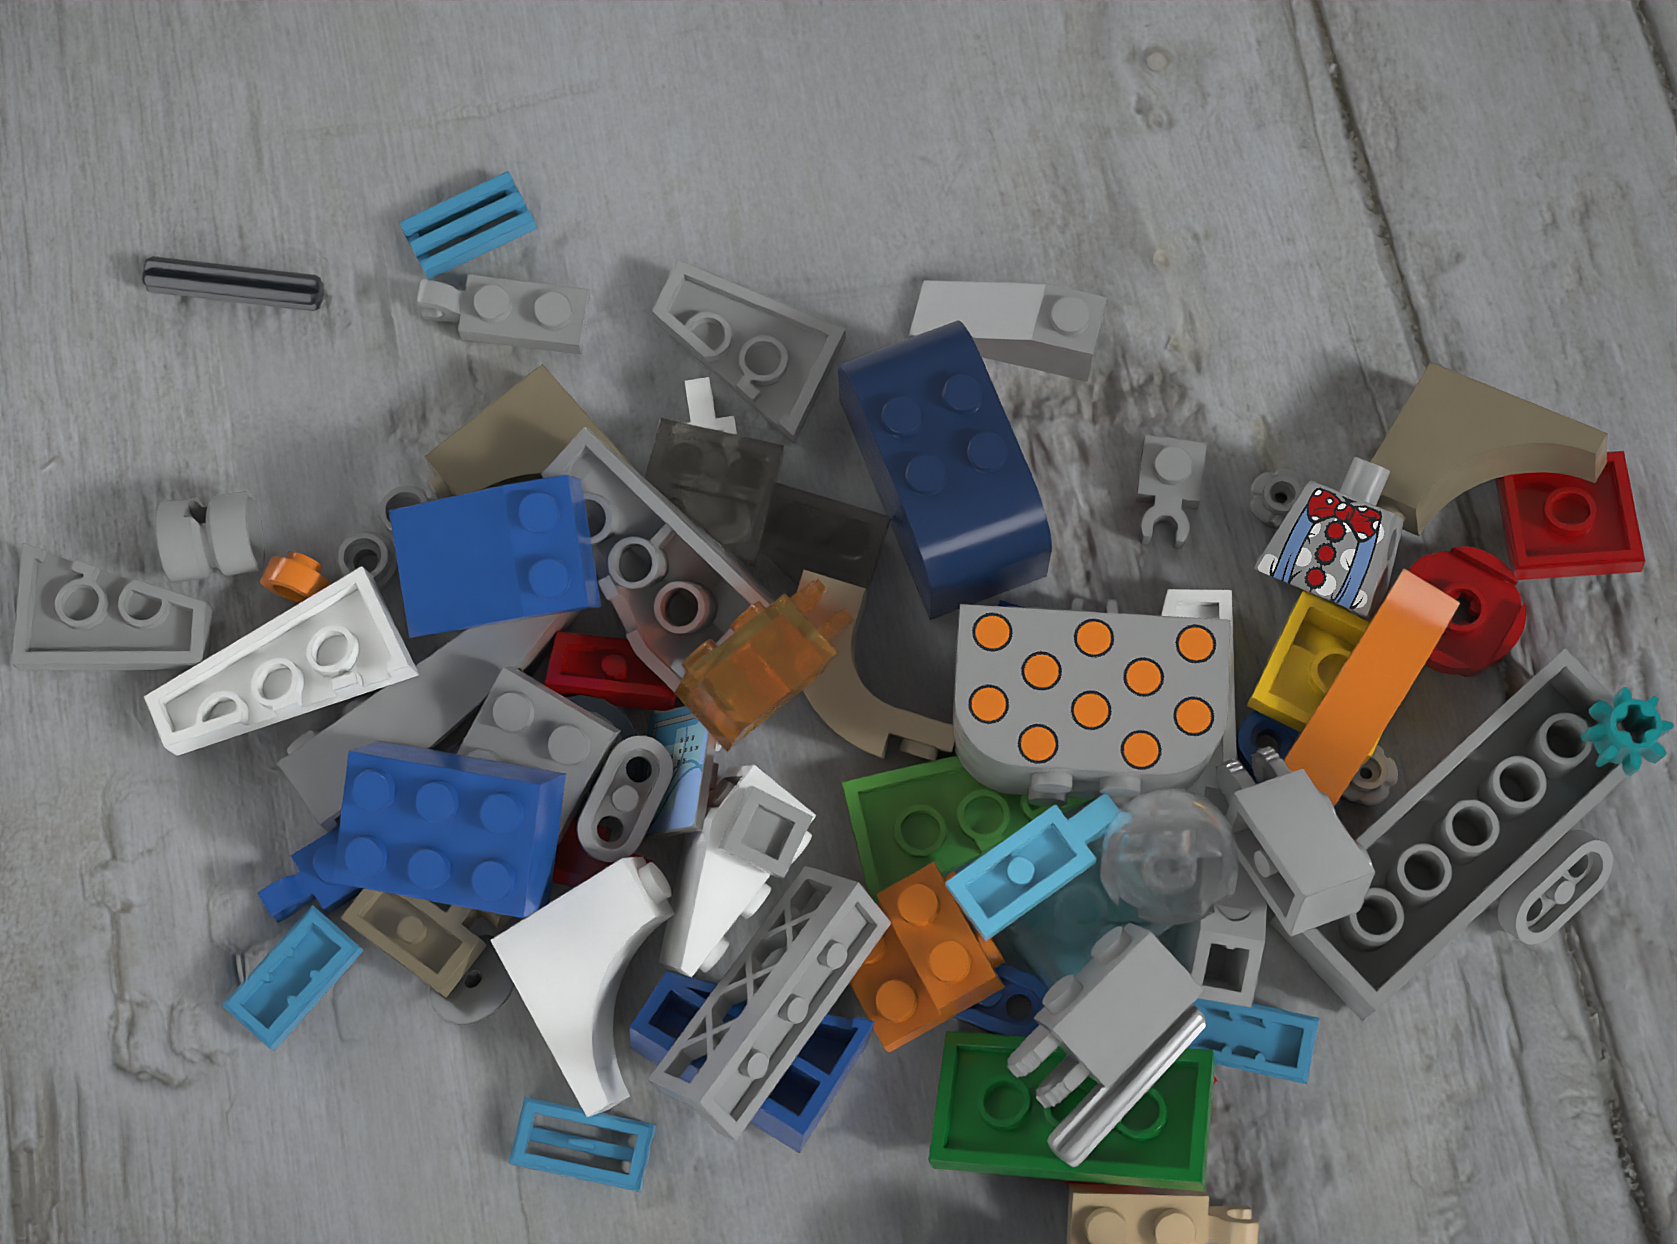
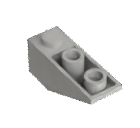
M1206 786L1171 954L1205 990L1198 998L1251 1008L1265 945L1267 901L1221 834L1229 808L1225 795L1222 794L1221 789Z

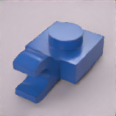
M340 826L290 855L298 867L299 873L279 879L257 893L269 914L274 916L278 923L291 917L316 899L326 914H329L358 896L364 889L333 883Z

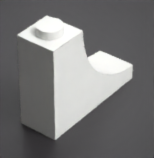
M630 857L618 860L490 940L587 1117L609 1110L630 1097L623 1082L614 1049L613 1017L616 997L622 977L638 948L659 925L675 914L667 900L671 897L672 893L665 876L654 863L649 862L647 864L643 857Z

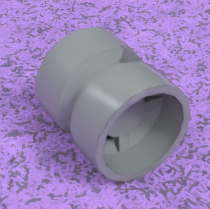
M250 490L214 495L208 506H204L198 498L167 501L158 504L156 510L158 550L163 569L171 583L208 578L213 568L216 567L225 576L263 570L265 563L264 532L258 504Z

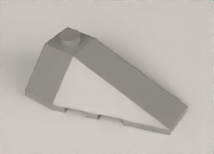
M584 427L541 474L543 479L562 475H570L581 479L595 570L599 578L597 582L606 599L610 600L627 631L625 635L635 654L681 699H685L712 675L721 657L756 623L761 624L768 614L778 606L781 607L783 605L735 558L587 427Z

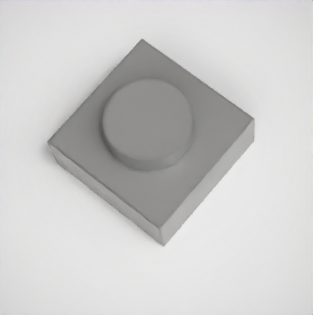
M747 786L718 848L777 878L784 879L813 816L754 786Z

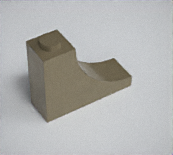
M1430 362L1371 463L1391 471L1376 506L1403 519L1402 529L1420 536L1430 520L1451 500L1463 492L1495 478L1528 472H1548L1579 477L1595 483L1607 463L1608 433Z
M543 364L424 456L434 475L427 484L438 499L502 485L543 479L541 474L584 427L591 430L634 470L636 469Z

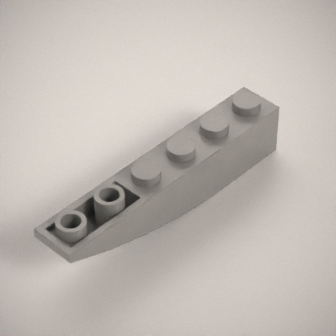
M582 610L450 632L447 637L448 643L427 657L425 654H421L411 658L419 673L418 676L388 685L376 694L370 691L357 696L342 709V717L323 731L314 729L298 737L288 747L287 752L289 755L277 762L278 766L319 825L327 832H330L340 826L349 750L377 741L451 753L464 741L502 668L513 666L530 677L553 649L556 632H566Z

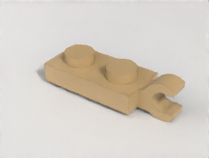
M1069 1184L1066 1244L1258 1243L1259 1222L1257 1219H1251V1208L1242 1205L1209 1206V1195L1206 1189L1204 1192L1133 1185Z

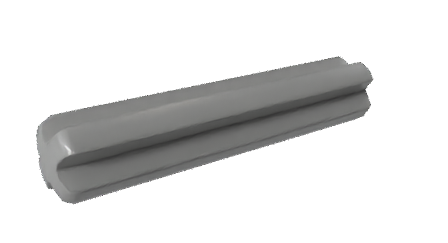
M1191 1004L1108 1089L1097 1083L1049 1135L1048 1143L1051 1150L1071 1167L1078 1166L1204 1030L1206 1021L1202 1012L1195 1005Z

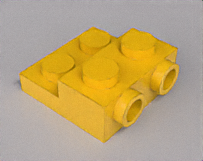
M1303 590L1267 659L1268 662L1246 706L1301 732L1365 632L1369 621L1349 612L1348 608ZM1379 739L1371 749L1363 764H1366L1368 760L1372 757V754L1378 744Z

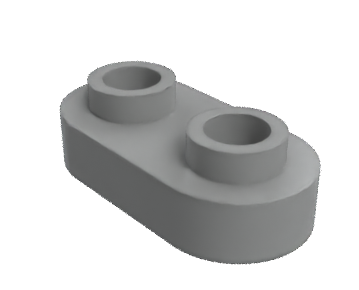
M647 736L629 737L618 743L608 755L578 817L576 825L579 844L592 858L603 862H617L622 858L632 855L641 844L673 775L671 756L659 741ZM640 757L648 762L650 774L645 781L634 782L627 776L626 765L631 758ZM605 816H612L621 824V834L613 842L602 840L597 833L598 822Z
M1573 830L1562 836L1501 894L1498 907V921L1502 929L1529 945L1540 944L1549 939L1595 896L1607 882L1613 866V854L1610 846L1583 830Z

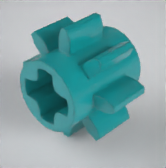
M1623 687L1614 695L1613 707L1606 701L1599 699L1588 709L1591 717L1597 720L1598 724L1585 731L1581 735V740L1594 743L1596 751L1600 754L1596 761L1598 767L1608 762L1622 764L1625 775L1631 776L1640 769L1642 763L1641 756L1648 762L1655 764L1667 754L1664 747L1656 741L1659 737L1673 729L1674 724L1661 720L1660 714L1655 708L1659 698L1653 696L1647 701L1632 699L1629 688ZM1620 721H1622L1625 731L1618 732L1616 725ZM1629 732H1636L1638 739L1633 743Z

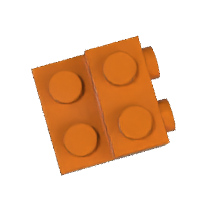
M934 862L876 894L880 901L877 903V906L891 921V924L849 982L868 1019L875 1021L873 1029L883 1048L888 1053L1005 988L995 968L1006 963L994 939L991 937L985 942L979 932H974L965 913L946 888L945 882L957 873L954 870L944 876Z

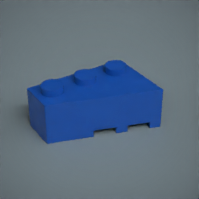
M666 971L629 1027L630 1048L659 1065L718 983ZM747 999L730 1008L722 1019L723 1024L739 1017L748 1004ZM826 1014L750 1123L800 1154L869 1043L875 1021L855 1016L851 1020ZM707 1054L692 1060L679 1079L691 1083L707 1061Z

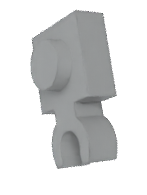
M1145 434L1135 501L1153 503V507L1144 514L1140 525L1139 538L1141 544L1149 545L1154 525L1167 523L1175 531L1174 548L1182 549L1189 533V521L1181 507L1198 509L1207 450L1206 442Z

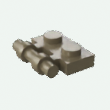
M363 889L342 915L341 919L447 998L487 946L481 938L468 930L476 919L483 916L493 925L501 928L512 916L452 905L445 913L429 900Z

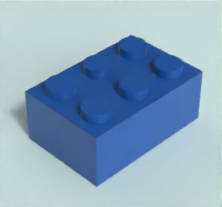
M377 741L349 750L333 883L525 918L550 903L566 773Z

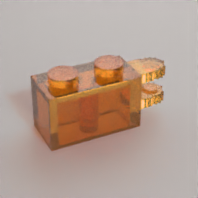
M818 578L813 579L790 598L784 593L767 608L760 601L755 602L730 625V628L734 631L733 635L719 646L712 639L707 640L682 663L683 668L687 672L676 689L675 694L726 752L736 746L823 674L838 653L830 643L855 621L851 614L843 608L839 612H834L819 628H816L803 614L806 610H810L822 600L823 594L827 591V588Z

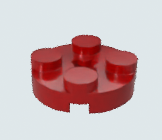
M1453 547L1451 551H1439L1433 555L1430 553L1421 557L1408 570L1455 600L1459 597L1466 598L1470 601L1468 612L1475 617V621L1472 624L1462 621L1457 625L1450 621L1424 664L1425 666L1445 674L1474 677L1504 659L1520 639L1527 616L1525 602L1521 603V595L1516 588L1518 581L1513 572L1499 558L1474 547Z

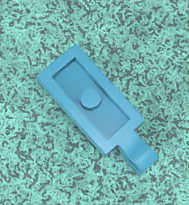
M1107 793L1091 802L1069 820H1067L1055 804L946 881V888L986 942L1095 864L1096 857L1087 847V844L1097 840L1121 822L1119 818L1123 814Z

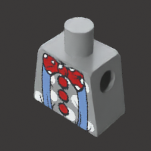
M1354 457L1340 492L1310 481L1265 548L1254 569L1372 618L1387 594L1403 528V519L1376 506L1391 471Z

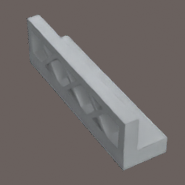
M805 865L648 1078V1081L659 1092L693 1106L718 1134L736 1141L888 929L891 921L859 882ZM816 891L827 894L817 910L803 916L800 915V912ZM787 945V951L779 962L762 970V965L771 952ZM747 999L748 1004L739 1017L723 1024L722 1019L730 1008ZM707 1054V1061L691 1083L679 1079L692 1060Z

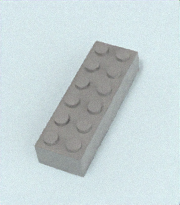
M1564 648L1354 841L1360 843L1365 848L1375 870V875L1360 911L1291 937L1276 915L1269 923L1363 1021L1377 1011L1626 777L1622 764L1608 762L1598 767L1596 761L1600 754L1596 751L1594 743L1581 740V735L1585 731L1598 724V721L1591 717L1588 709L1599 699L1606 701L1613 707L1614 696ZM1620 721L1616 725L1618 732L1625 731L1622 721ZM1629 732L1633 743L1638 739L1636 732Z

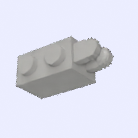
M1270 746L1257 750V753L1251 755V768L1254 772L1253 775L1257 778V782H1260L1259 784L1254 783L1248 772L1244 771L1243 765H1240L1239 761H1235V759L1222 762L1221 765L1216 766L1218 788L1221 789L1229 804L1221 834L1289 936L1291 937L1360 911L1375 875L1370 857L1360 843L1354 842L1337 818L1329 797L1324 792L1318 791L1304 769L1291 772L1283 759H1280L1278 753L1275 752L1274 748L1271 749Z
M1130 922L1124 928L1121 926L1113 928L1094 945L1091 951V955L1094 958L1075 977L1073 975L1065 976L1045 994L1042 1000L1045 1007L1034 1017L1039 1026L1007 1059L1008 1069L1018 1078L1019 1076H1026L1036 1069L1058 1046L1067 1054L1036 1089V1098L1045 1108L1054 1107L1057 1103H1060L1087 1076L1108 1089L1205 991L1151 931Z

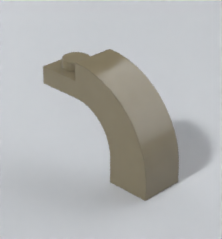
M803 570L792 608L790 646L797 678L804 694L822 720L852 745L882 759H885L892 735L903 738L899 748L900 751L935 761L940 750L953 754L955 750L953 725L891 706L873 695L863 682L856 663L855 644L869 598L867 590Z

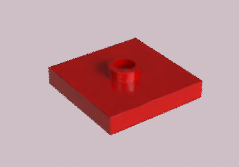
M1624 451L1607 452V463L1595 483L1579 477L1548 472H1528L1495 478L1509 566L1517 580L1642 572L1646 560Z

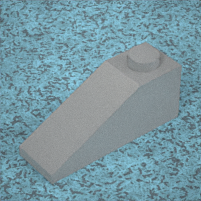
M924 280L909 338L960 320L969 331L983 358L1088 382L1107 297L1046 283Z

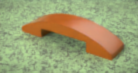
M1404 568L1371 618L1365 632L1306 726L1299 733L1283 759L1291 772L1303 768L1318 791L1324 792L1331 800L1333 806H1335L1386 728L1460 604L1457 600Z

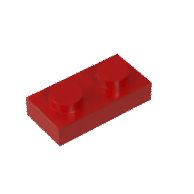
M556 632L545 680L546 687L565 698L575 695H586L603 698L614 706L657 711L674 709L677 694L635 654L628 639Z

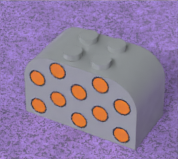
M960 604L952 717L955 738L954 748L960 762L967 772L984 786L1002 793L1028 795V803L1038 806L1052 807L1055 804L1057 806H1064L1068 804V798L1096 800L1107 793L1117 808L1123 811L1133 809L1134 802H1158L1178 796L1189 789L1202 775L1226 729L1229 703L1231 620Z

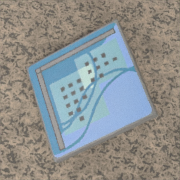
M713 698L650 715L647 737L659 741L668 750L673 763V775L642 841L703 830L709 790H715L719 764L714 763L722 700ZM644 760L641 782L645 781L650 774V767L646 760Z

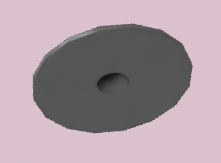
M478 936L487 946L447 998L430 987V999L433 1009L446 1022L460 1026L479 1023L495 1014L509 999L515 985L490 941L495 936Z

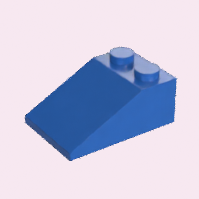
M562 475L502 485L389 510L409 638L601 607L582 482L579 478Z

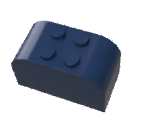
M960 320L838 364L840 403L929 620L959 610L960 604L972 605L1047 577L1052 552V538L1045 509L1034 478L983 359L965 325Z

